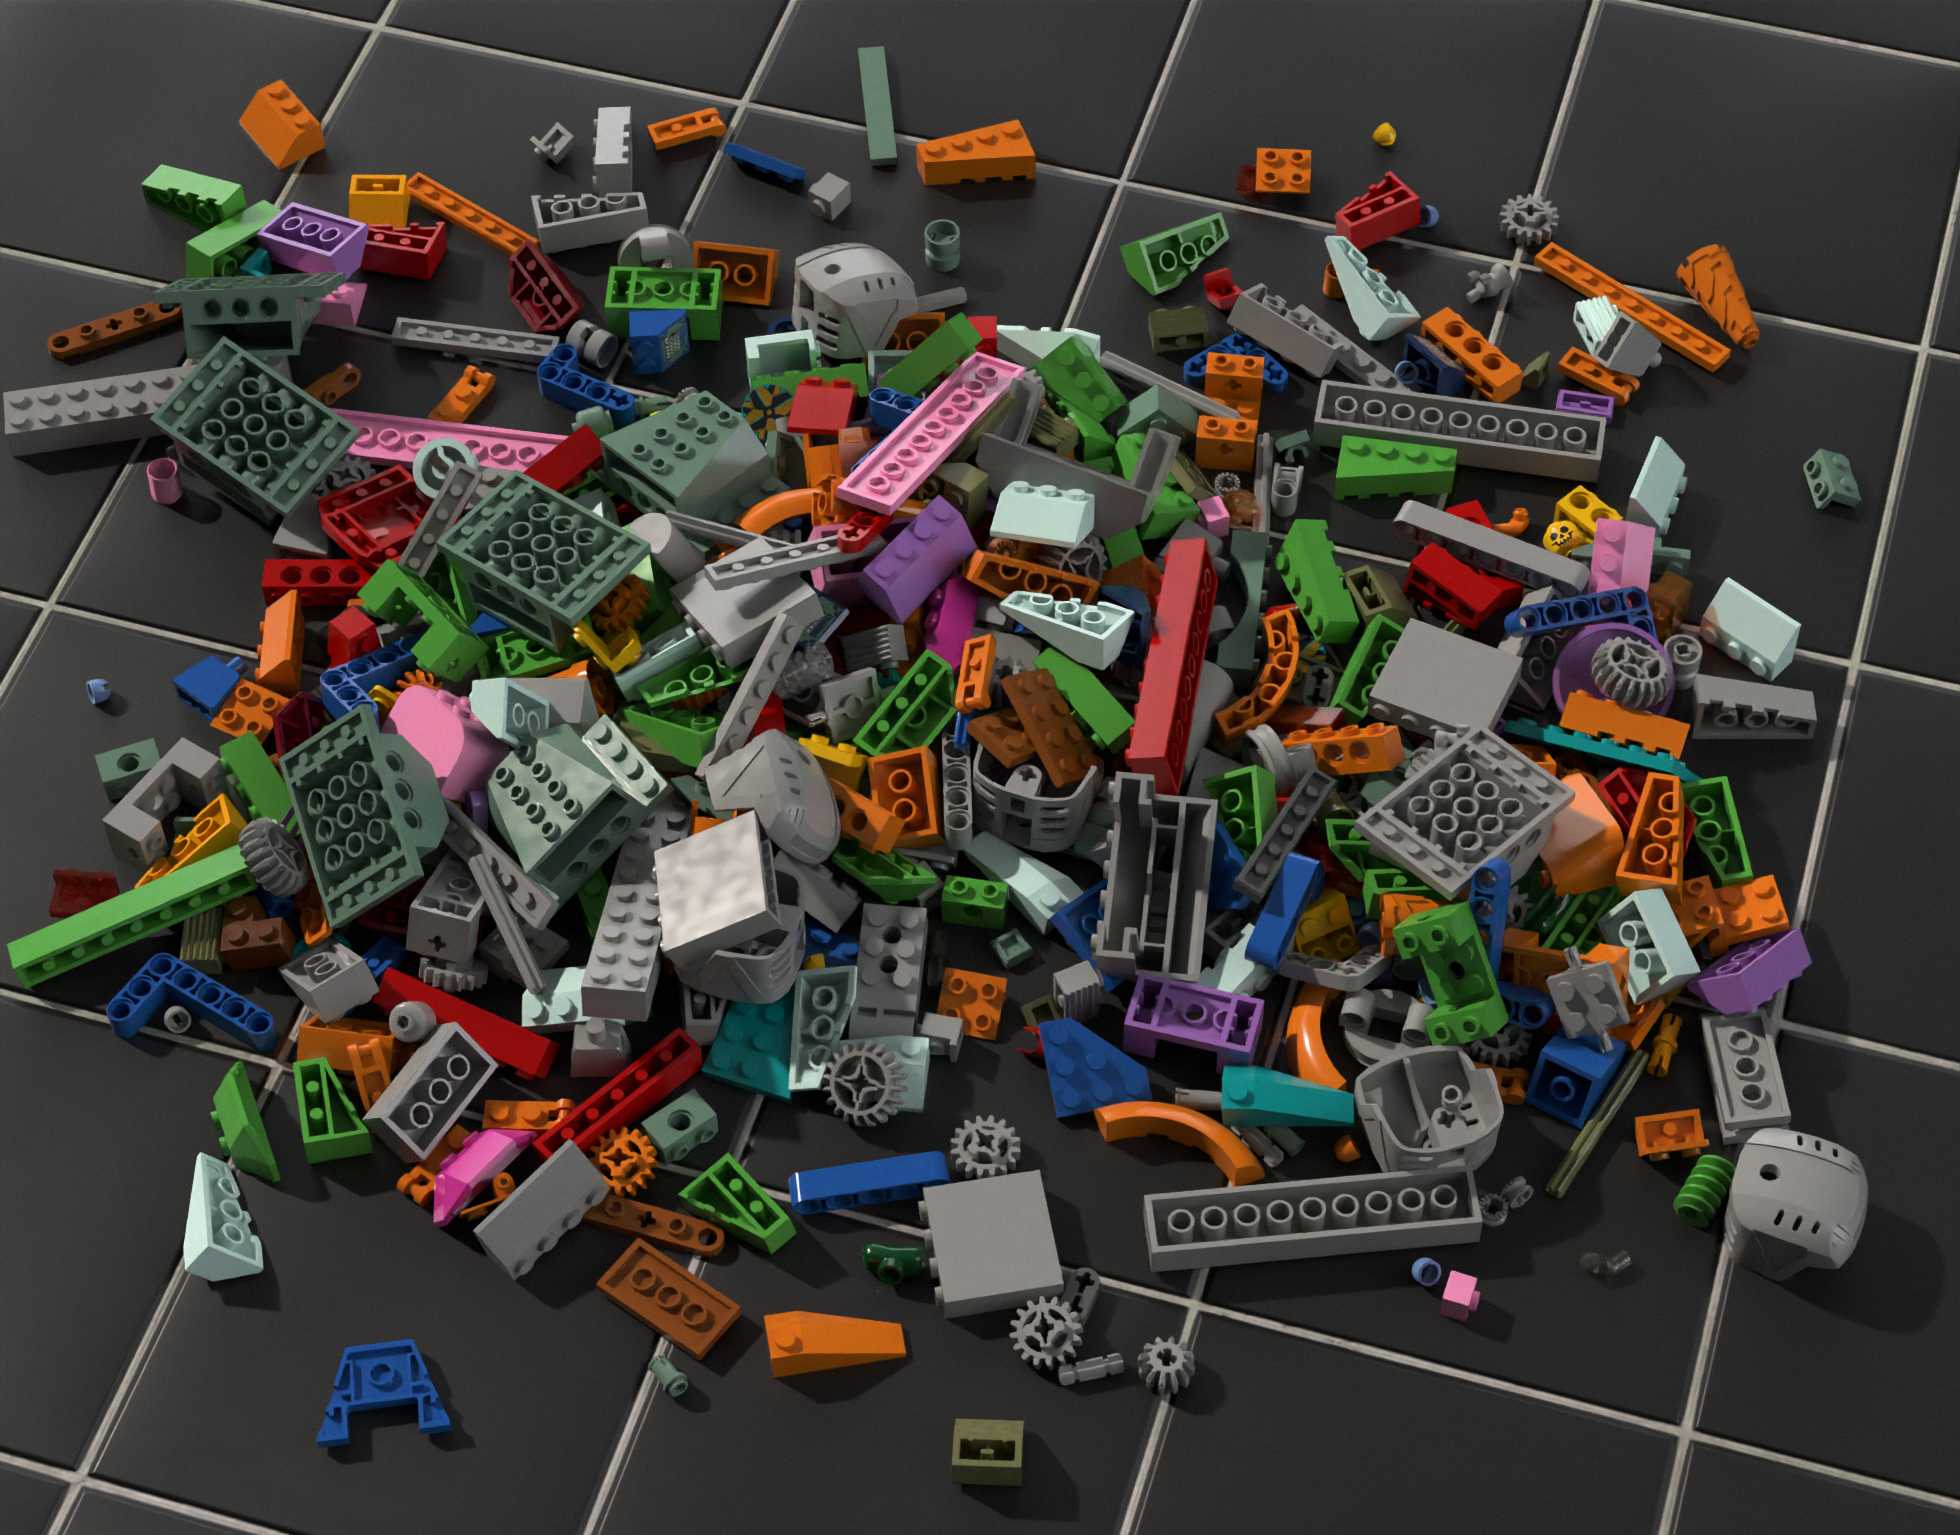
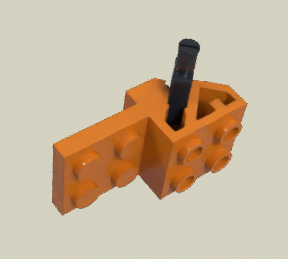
M1773 874L1713 889L1709 875L1683 881L1682 906L1670 904L1701 972L1713 961L1712 957L1726 954L1729 951L1728 945L1790 930L1789 921Z

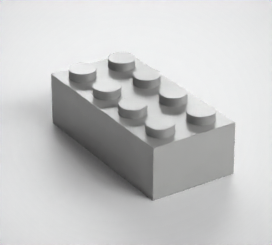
M456 1021L439 1024L425 1039L362 1121L405 1163L425 1161L495 1071L498 1064Z

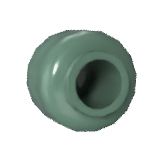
M601 406L577 412L576 422L571 424L573 432H575L586 423L599 439L607 434H611V432H615L609 410L604 411Z

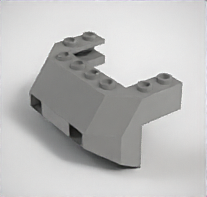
M1012 378L1008 391L1018 399L1019 404L999 424L993 433H982L976 456V463L979 469L990 475L989 487L995 498L999 500L1000 493L1010 483L1015 481H1024L1029 486L1036 487L1052 485L1057 490L1064 491L1081 489L1086 494L1095 495L1094 529L1089 534L1105 540L1146 522L1163 491L1181 437L1157 428H1149L1131 480L1128 481L1027 443L1046 387L1021 378Z
M1116 771L1115 782L1109 781L1108 786L1109 810H1114L1115 822L1114 830H1108L1106 849H1111V858L1104 861L1103 879H1108L1107 890H1101L1099 908L1105 909L1104 921L1098 920L1096 934H1092L1091 960L1097 963V970L1100 973L1136 983L1140 972L1191 984L1197 983L1200 980L1218 800L1156 794L1154 775ZM1158 845L1175 847L1172 874L1155 872ZM1148 933H1166L1165 944L1147 943Z

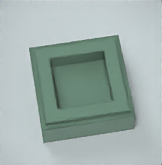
M1016 928L990 941V949L1006 970L1033 956V949Z

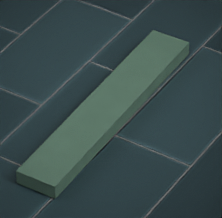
M884 46L858 48L871 166L898 164Z

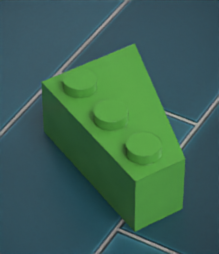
M326 1058L293 1062L303 1142L308 1164L373 1153L369 1132L358 1117L352 1102L348 1100L342 1085Z
M729 1153L724 1155L678 1194L686 1211L708 1222L717 1224L721 1229L771 1255L797 1234L790 1218Z

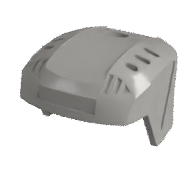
M862 243L829 245L807 252L795 260V285L792 308L793 325L796 331L812 329L814 341L819 340L821 352L830 357L853 359L868 357V350H884L899 320L918 312L919 304L914 282L892 258L872 246ZM830 341L832 343H835L837 346L831 347L824 344L823 342Z
M777 729L767 730L753 738L745 747L739 748L731 755H727L719 762L705 769L706 781L715 811L755 809L765 833L784 851L809 864H819L825 861L837 847L841 832V822L833 790L816 758L806 746L801 745L796 740Z
M979 743L973 765L971 788L972 821L982 832L987 831L1009 844L1042 853L1067 849L1076 842L1084 823L1087 822L1092 805L1098 802L1097 795L1104 778V761L1091 752L1095 756L1102 774L1100 775L1098 767L1092 765L1081 783L1056 789L1040 757L1029 760L1033 762L1034 766L1022 765L1018 767L1005 787L991 781L1002 763ZM985 788H987L988 790L992 791L995 795H993V794H991L990 792H988L987 790H985ZM980 795H982V796L985 797L987 800H989L990 803L987 802L986 800H984ZM1026 824L1030 825V827H1021L1019 825Z
M774 865L782 927L723 951L717 949L713 955L681 968L671 960L672 968L680 981L706 994L755 1004L773 1003L789 992L798 975L806 947L805 895L800 877L788 869Z
M1435 1045L1404 1051L1375 1063L1361 1073L1355 1081L1354 1104L1358 1122H1360L1366 1140L1384 1173L1471 1165L1472 1171H1474L1493 1153L1504 1114L1498 1083L1492 1068L1477 1069L1470 1057L1460 1047ZM1455 1085L1462 1091V1107H1471L1464 1110L1467 1115V1123L1476 1121L1477 1124L1466 1127L1457 1110H1446L1442 1106L1441 1093L1446 1086Z
M1764 1128L1757 1131L1746 1142L1740 1153L1730 1188V1198L1723 1220L1722 1235L1728 1256L1738 1265L1779 1282L1807 1266L1822 1269L1840 1268L1850 1257L1857 1245L1867 1211L1868 1181L1858 1156L1837 1143L1781 1128ZM1766 1171L1776 1175L1777 1179L1768 1181L1763 1179L1760 1174ZM1782 1213L1783 1218L1780 1224L1775 1225L1774 1222L1778 1214ZM1800 1219L1802 1222L1798 1230L1794 1231L1792 1228L1795 1221ZM1814 1225L1819 1227L1816 1234L1811 1232Z

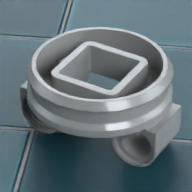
M663 224L645 225L632 231L623 240L618 250L617 262L619 267H641V254L643 262L670 258L671 266L666 268H693V255L686 237L677 229ZM660 290L658 293L666 294L669 290Z
M1262 724L1257 726L1255 730H1247L1241 739L1244 765L1247 767L1258 765L1274 775L1276 798L1291 797L1296 789L1295 783H1300L1310 766L1312 765L1318 769L1312 744L1304 743L1285 749L1282 742L1287 740L1289 735H1277L1271 727Z
M1362 988L1357 991H1347L1339 1017V1026L1344 1027L1343 1038L1351 1055L1360 1063L1371 1067L1392 1055L1415 1048L1430 1046L1431 1040L1424 1019L1435 1009L1430 1005L1419 1003L1412 996L1398 990L1378 989L1369 991ZM1373 1017L1403 1024L1401 1042L1396 1043L1369 1036L1368 1032Z

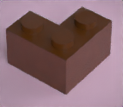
M256 895L233 898L225 902L220 953L233 972L279 966L293 960L295 936L283 917L268 919L269 916Z

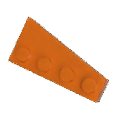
M1018 119L916 144L917 168L925 185L960 183L962 179L985 182V178L1001 177L1002 181L1013 180V176L1026 175V179L1036 178V155Z
M978 549L975 550L962 574L968 580L1003 599H1006L1015 590L1049 594L1052 595L1055 601H1070L1071 598L1081 599V604L1089 605L1100 585L1098 581L1090 577Z
M1577 690L1576 693H1569L1558 727L1564 729V733L1571 735L1574 734V731L1592 736V741L1600 743L1602 738L1616 741L1620 743L1619 746L1628 749L1630 745L1642 747L1648 750L1647 753L1656 756L1658 752L1667 753L1675 756V760L1679 761L1690 724L1653 715L1651 712L1643 709L1624 707L1622 703L1615 700L1606 699V701L1595 699L1592 693Z
M1648 773L1615 875L1621 896L1628 897L1634 891L1662 888L1669 904L1682 906L1684 794L1679 776Z

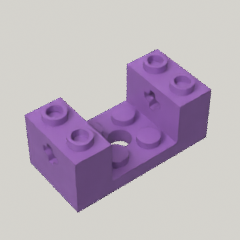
M1140 972L1124 1022L1123 1052L1154 1059L1159 1040L1161 1039L1217 1052L1216 1073L1223 1074L1224 1065H1252L1262 1030L1264 1000ZM1190 1011H1197L1203 1017L1199 1020H1190L1186 1017V1014Z

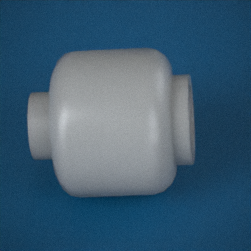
M421 1001L400 1003L392 1010L389 1018V1028L392 1034L398 1040L405 1043L425 1041L437 1024L433 1009Z

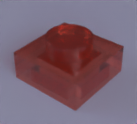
M1241 164L1236 191L1263 195L1264 192H1256L1257 166Z

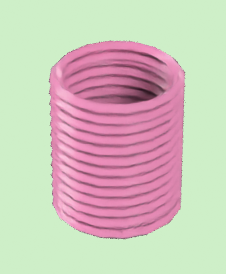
M159 458L152 461L147 467L152 498L161 504H170L179 500L183 490L178 464L169 458Z

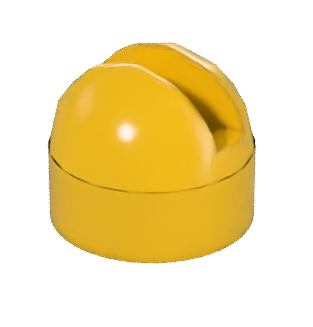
M1386 122L1375 130L1372 138L1381 146H1390L1395 141L1396 132Z
M823 953L808 956L804 961V970L826 968Z

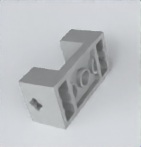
M182 737L102 820L113 855L144 874L159 858H167L170 855L161 821L179 806L181 800L184 799L203 810L220 794L224 793L227 797L230 795L220 758Z
M452 848L449 849L410 906L406 950L417 952L423 956H434L466 965L476 950L480 916L493 917L469 865Z

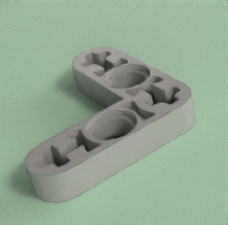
M1380 944L1364 947L1344 963L1299 952H1286L1278 967V973L1285 977L1338 990L1357 991L1392 966V956H1383Z

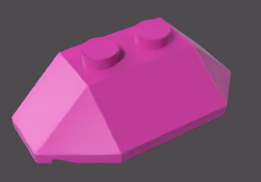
M964 576L950 579L940 589L936 588L929 598V605H931L930 614L924 624V627L927 629L924 652L928 648L951 664L953 678L961 669L965 641L970 640L972 637L980 586Z
M489 1129L480 1134L475 1131L468 1136L462 1143L465 1148L458 1155L455 1153L450 1154L439 1165L442 1170L435 1176L434 1224L438 1228L448 1225L538 1135L534 1131Z

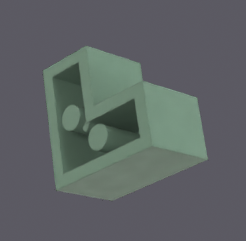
M1156 384L1117 410V436L1120 438L1124 434L1136 433L1147 435L1149 428H1157L1181 437L1179 446L1182 447L1197 436V410L1160 384Z

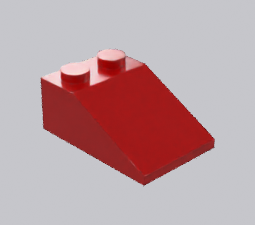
M817 376L805 377V380H801L797 385L787 432L839 436L838 429L850 428L857 418L858 384L851 383V380L846 378H836L833 382L822 381V378Z

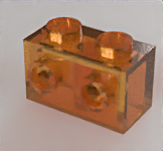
M1668 570L1657 584L1653 582L1646 592L1657 637L1665 642L1671 636H1674L1684 623L1693 586L1692 582Z

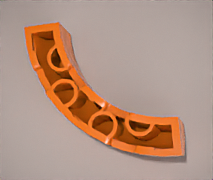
M822 488L796 489L768 497L743 512L731 525L737 529L764 535L785 522L799 518H811L813 492L821 493Z
M1289 608L1261 618L1262 639L1267 648L1269 658L1258 680L1257 687L1248 697L1244 696L1235 704L1214 714L1216 736L1224 746L1242 738L1247 730H1255L1257 726L1262 725L1275 713L1291 688L1299 659V642L1295 621Z
M1330 958V959H1328V960H1333V961H1337V962L1344 963L1343 961H1341V960H1339V959H1336V958ZM1306 982L1292 1007L1287 1026L1286 1054L1289 1069L1294 1077L1346 1092L1347 1081L1331 1063L1325 1051L1320 1033L1323 1015L1343 990Z
M1135 1101L1112 1104L1097 1108L1094 1111V1119L1106 1143L1129 1137H1145L1148 1133L1166 1135L1172 1141L1189 1147L1196 1146L1210 1155V1159L1225 1173L1233 1187L1243 1186L1265 1177L1263 1168L1257 1158L1238 1136L1221 1123L1195 1110L1163 1102Z

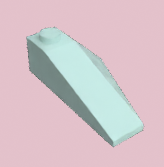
M1327 236L1324 239L1352 318L1364 338L1369 341L1386 340L1421 318L1401 291L1394 293L1384 283L1387 278L1381 272L1378 274L1367 266L1368 259L1346 237Z
M1015 590L999 604L1000 610L1075 661L1100 670H1104L1119 656L1135 618V611L1108 602L1099 601L1097 606L1081 604V599L1071 598L1070 601H1055L1052 595L1019 590Z
M894 1035L855 1039L863 1040L865 1043L867 1040H875L877 1045L885 1043L888 1045L887 1052H897L894 1062L903 1061L905 1064L899 1069V1072L908 1075L907 1079L901 1080V1086H906L909 1090L899 1094L905 1102L902 1105H894L897 1111L923 1113L930 1062L929 1038ZM855 1040L839 1041L835 1052H843V1045L848 1043L854 1046ZM833 1056L832 1061L837 1062ZM862 1057L851 1065L847 1075H853L856 1072L858 1064H861ZM878 1065L879 1076L885 1080L884 1073ZM828 1069L827 1074H831L832 1070ZM824 1079L823 1084L830 1086V1080ZM855 1080L856 1082L863 1083V1086H876L869 1083L868 1080ZM878 1091L874 1096V1100L879 1102L884 1091Z
M202 1152L199 1153L196 1160L183 1246L185 1271L213 1282L260 1273L264 1269L262 1246L258 1236L252 1235L248 1227V1223L251 1221L249 1213L241 1210L237 1200L240 1192L228 1163Z

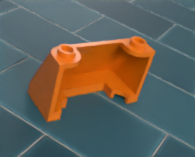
M1582 774L1567 775L1560 781L1576 792L1575 799L1554 816L1550 838L1537 856L1542 863V871L1538 873L1541 887L1547 889L1557 884L1555 892L1561 898H1564L1569 892L1572 895L1617 885L1615 875L1624 850L1620 826Z

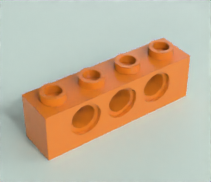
M1448 306L1422 322L1421 337L1429 339L1434 345L1440 347L1454 362L1459 363L1466 371L1465 380L1487 400L1493 403H1501L1520 391L1523 371L1516 363L1511 362L1497 347L1490 344L1479 331L1474 330L1459 314L1454 313Z
M1375 723L1359 729L1358 725H1351L1342 728L1340 731H1333L1331 727L1319 729L1314 733L1298 730L1290 733L1289 738L1282 742L1285 749L1304 743L1312 744L1318 770L1328 776L1391 771L1406 761L1398 726H1385L1384 723Z
M826 774L840 815V835L853 841L854 837L861 841L858 846L872 854H875L877 850L889 854L906 821Z

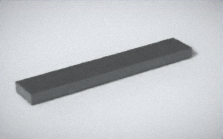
M1311 765L1231 888L1259 904L1282 869L1288 854L1293 852L1338 781Z

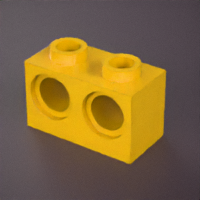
M1579 485L1556 503L1553 521L1573 522L1586 538V543L1590 544L1594 542L1598 518L1623 521V517L1615 509L1610 508L1599 500L1594 493Z

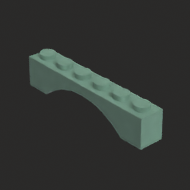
M1233 529L1230 551L1232 569L1230 572L1238 580L1244 592L1247 607L1239 625L1228 637L1219 643L1217 666L1229 675L1234 687L1251 688L1252 676L1257 677L1259 673L1260 659H1254L1255 653L1261 654L1262 636L1257 635V631L1262 630L1261 618L1265 616V613L1260 612V607H1266L1268 590H1263L1262 587L1263 584L1269 585L1270 567H1265V562H1271L1273 545L1267 544V532Z

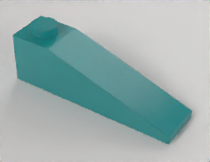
M1224 1065L1221 1105L1223 1126H1354V1094L1257 1065Z

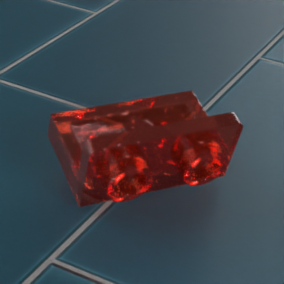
M55 869L53 878L56 886L50 903L49 913L54 918H68L119 896L120 889L115 875L105 871L86 872L75 869Z

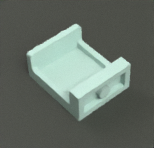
M812 329L745 338L750 390L751 381L756 380L757 375L773 374V377L784 376V372L801 370V373L812 371L813 368L822 367L821 360H816V357H821L819 340L814 341Z

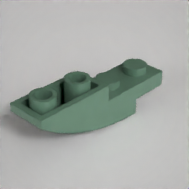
M1655 537L1650 573L1671 577H1687L1691 550L1661 547L1662 538ZM1594 542L1573 549L1570 559L1584 564L1591 570Z

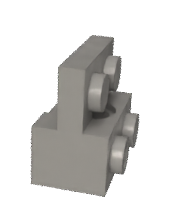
M514 909L512 913L539 969L549 970L570 948L569 942L547 927L544 930L535 929ZM497 926L478 945L481 959L484 960L483 964H488V970L507 982L509 979H512L527 989Z

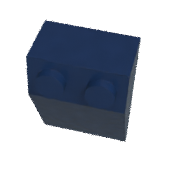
M1131 585L1099 586L1097 605L1099 601L1108 602L1135 611V618L1117 658L1137 670H1143L1151 618V609L1146 593Z

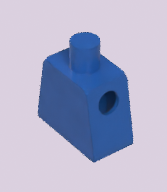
M209 656L172 680L177 698L206 720L212 722L241 680V675L248 670V666L238 656L228 664H224L215 656Z

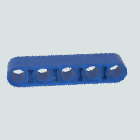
M938 1151L795 1173L788 1179L792 1210L800 1215L923 1197V1188L951 1184L945 1154Z

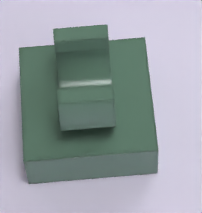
M1303 430L1280 438L1273 446L1276 454L1285 452V461L1288 464H1292L1295 461L1293 451L1299 452L1302 460L1308 457V450L1304 444L1310 441L1307 430Z

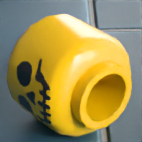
M1571 521L1552 523L1547 528L1543 538V545L1546 550L1567 558H1571L1573 549L1587 544L1584 535Z

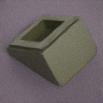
M1546 351L1527 366L1523 372L1522 385L1534 390L1539 388L1549 372L1550 352Z
M1051 994L1018 1008L1028 1027L1039 1029V1023L1061 1019Z

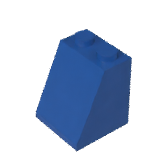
M1562 1025L1540 1053L1524 1102L1582 1130L1617 1073L1627 1044L1609 1036L1614 1049L1601 1053L1595 1035H1583L1567 1039Z

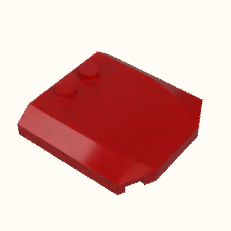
M399 464L318 499L317 510L322 530L357 563L378 570L387 559L396 563L399 562L432 503L416 489L417 485L414 477Z

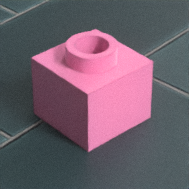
M1220 496L1197 501L1200 512L1194 523L1217 538L1229 535L1230 516Z
M1451 1270L1442 1298L1440 1315L1466 1322L1469 1310L1476 1311L1481 1292L1475 1291L1476 1277Z

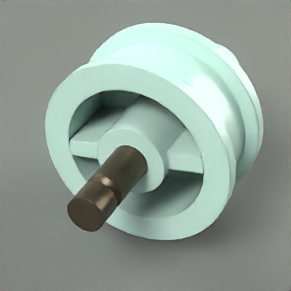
M437 438L426 443L418 451L413 463V477L418 488L434 501L457 460L478 470L480 463L474 453L462 442L453 438Z

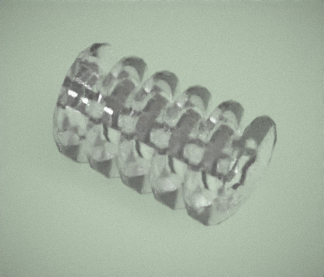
M816 641L814 645L815 650L811 646L805 647V655L801 651L795 652V660L791 656L789 657L773 688L777 696L784 700L789 699L793 694H799L803 689H809L813 684H819L823 679H829L833 676V660L823 642Z

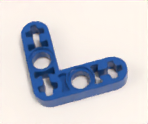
M1234 333L1185 362L1183 369L1185 382L1192 386H1200L1205 384L1208 352L1265 357L1263 389L1270 393H1280L1286 389L1288 383V372L1250 336L1240 333Z

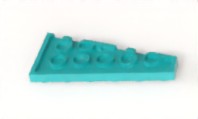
M1520 718L1519 722L1507 720L1504 730L1515 738L1535 744H1543L1545 747L1554 748L1555 745H1558V749L1566 752L1571 751L1572 754L1575 752L1577 756H1581L1582 752H1586V756L1597 759V762L1614 767L1622 766L1629 767L1630 769L1679 776L1680 781L1683 783L1703 780L1686 769V763L1675 760V756L1667 753L1658 752L1656 756L1647 753L1648 750L1642 747L1630 745L1628 749L1619 746L1620 743L1606 738H1602L1600 743L1592 741V736L1582 732L1574 731L1573 736L1564 734V729L1553 725H1547L1546 729L1536 727V722L1525 718Z
M796 980L789 992L773 1003L755 1004L732 1001L701 1070L704 1077L791 1104L792 1093L788 1090Z

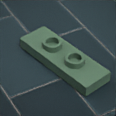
M690 775L671 778L669 784L674 788L673 793L691 804L693 799H699L698 809L712 818L733 819L734 811L717 812L714 810L707 783L697 781Z

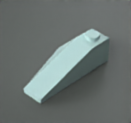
M997 325V350L1022 366L1024 364L1027 365L1028 369H1030L1069 337L1078 335L1100 364L1101 336L1075 328H1065L1064 332H1055L1050 327H1042L1040 331H1031L1025 326Z
M987 831L975 837L971 845L962 850L990 881L1008 883V900L1043 936L1056 927L1050 918L1084 893L1068 876Z
M856 965L800 970L798 972L795 982L788 1087L790 1092L821 1090L824 1082L822 1076L827 1074L829 1069L826 1064L832 1061L833 1053H835L856 998L858 969Z

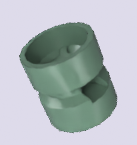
M946 219L932 221L926 226L924 232L926 246L925 261L933 270L940 272L950 271L960 263L959 227L954 222Z

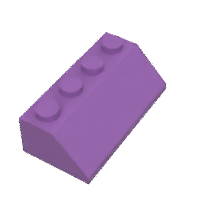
M292 202L259 230L256 236L262 249L268 251L270 261L308 273L345 272L347 280L361 265L369 227L366 223Z
M938 495L862 571L855 586L901 625L977 548L962 514Z
M1800 928L1740 942L1691 979L1686 985L1689 991L1724 1014L1739 1012L1740 1016H1746L1758 1010L1757 1006L1761 1003L1771 1000L1773 993L1785 989L1788 986L1787 982L1800 977L1802 970L1809 966L1812 961Z

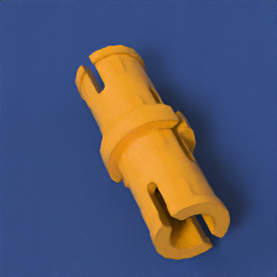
M1671 1013L1662 1016L1659 1033L1652 1042L1654 1050L1647 1066V1071L1654 1075L1655 1069L1659 1065L1658 1077L1667 1075L1671 1056L1676 1053L1678 1047L1676 1039L1683 1021L1676 1015L1671 1026L1670 1022L1673 1016Z

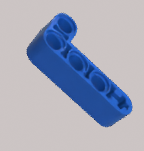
M567 343L557 345L538 367L539 390L544 398L577 412L601 406L604 411L609 410L613 426L622 429L636 422L635 404L632 394L580 373L577 350L573 345Z
M1295 852L1288 854L1247 943L1244 955L1245 960L1273 970L1279 967L1309 900L1317 901L1323 891L1325 873L1321 861Z

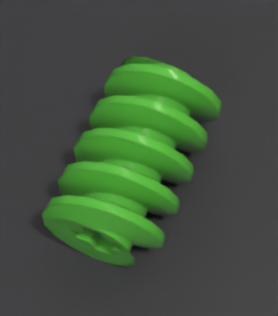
M1703 1155L1700 1157L1696 1167L1692 1169L1691 1175L1687 1178L1685 1186L1681 1188L1679 1195L1674 1200L1673 1207L1677 1215L1691 1226L1698 1228L1709 1226L1708 1219L1714 1218L1715 1210L1720 1208L1721 1200L1727 1195L1726 1190L1731 1188L1736 1167L1728 1160L1716 1155Z

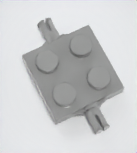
M871 667L818 684L821 701L820 711L805 715V719H807L805 722L808 727L824 723L826 736L830 739L829 743L836 744L853 738L895 689L896 685L893 684L881 689L877 681L876 669Z
M1577 946L1566 948L1563 952L1570 968L1565 972L1549 976L1546 982L1567 1039L1583 1035H1595L1600 1052H1608L1614 1049L1607 1031L1613 1027L1628 1024L1630 1021L1610 962L1606 960L1595 964L1582 963Z

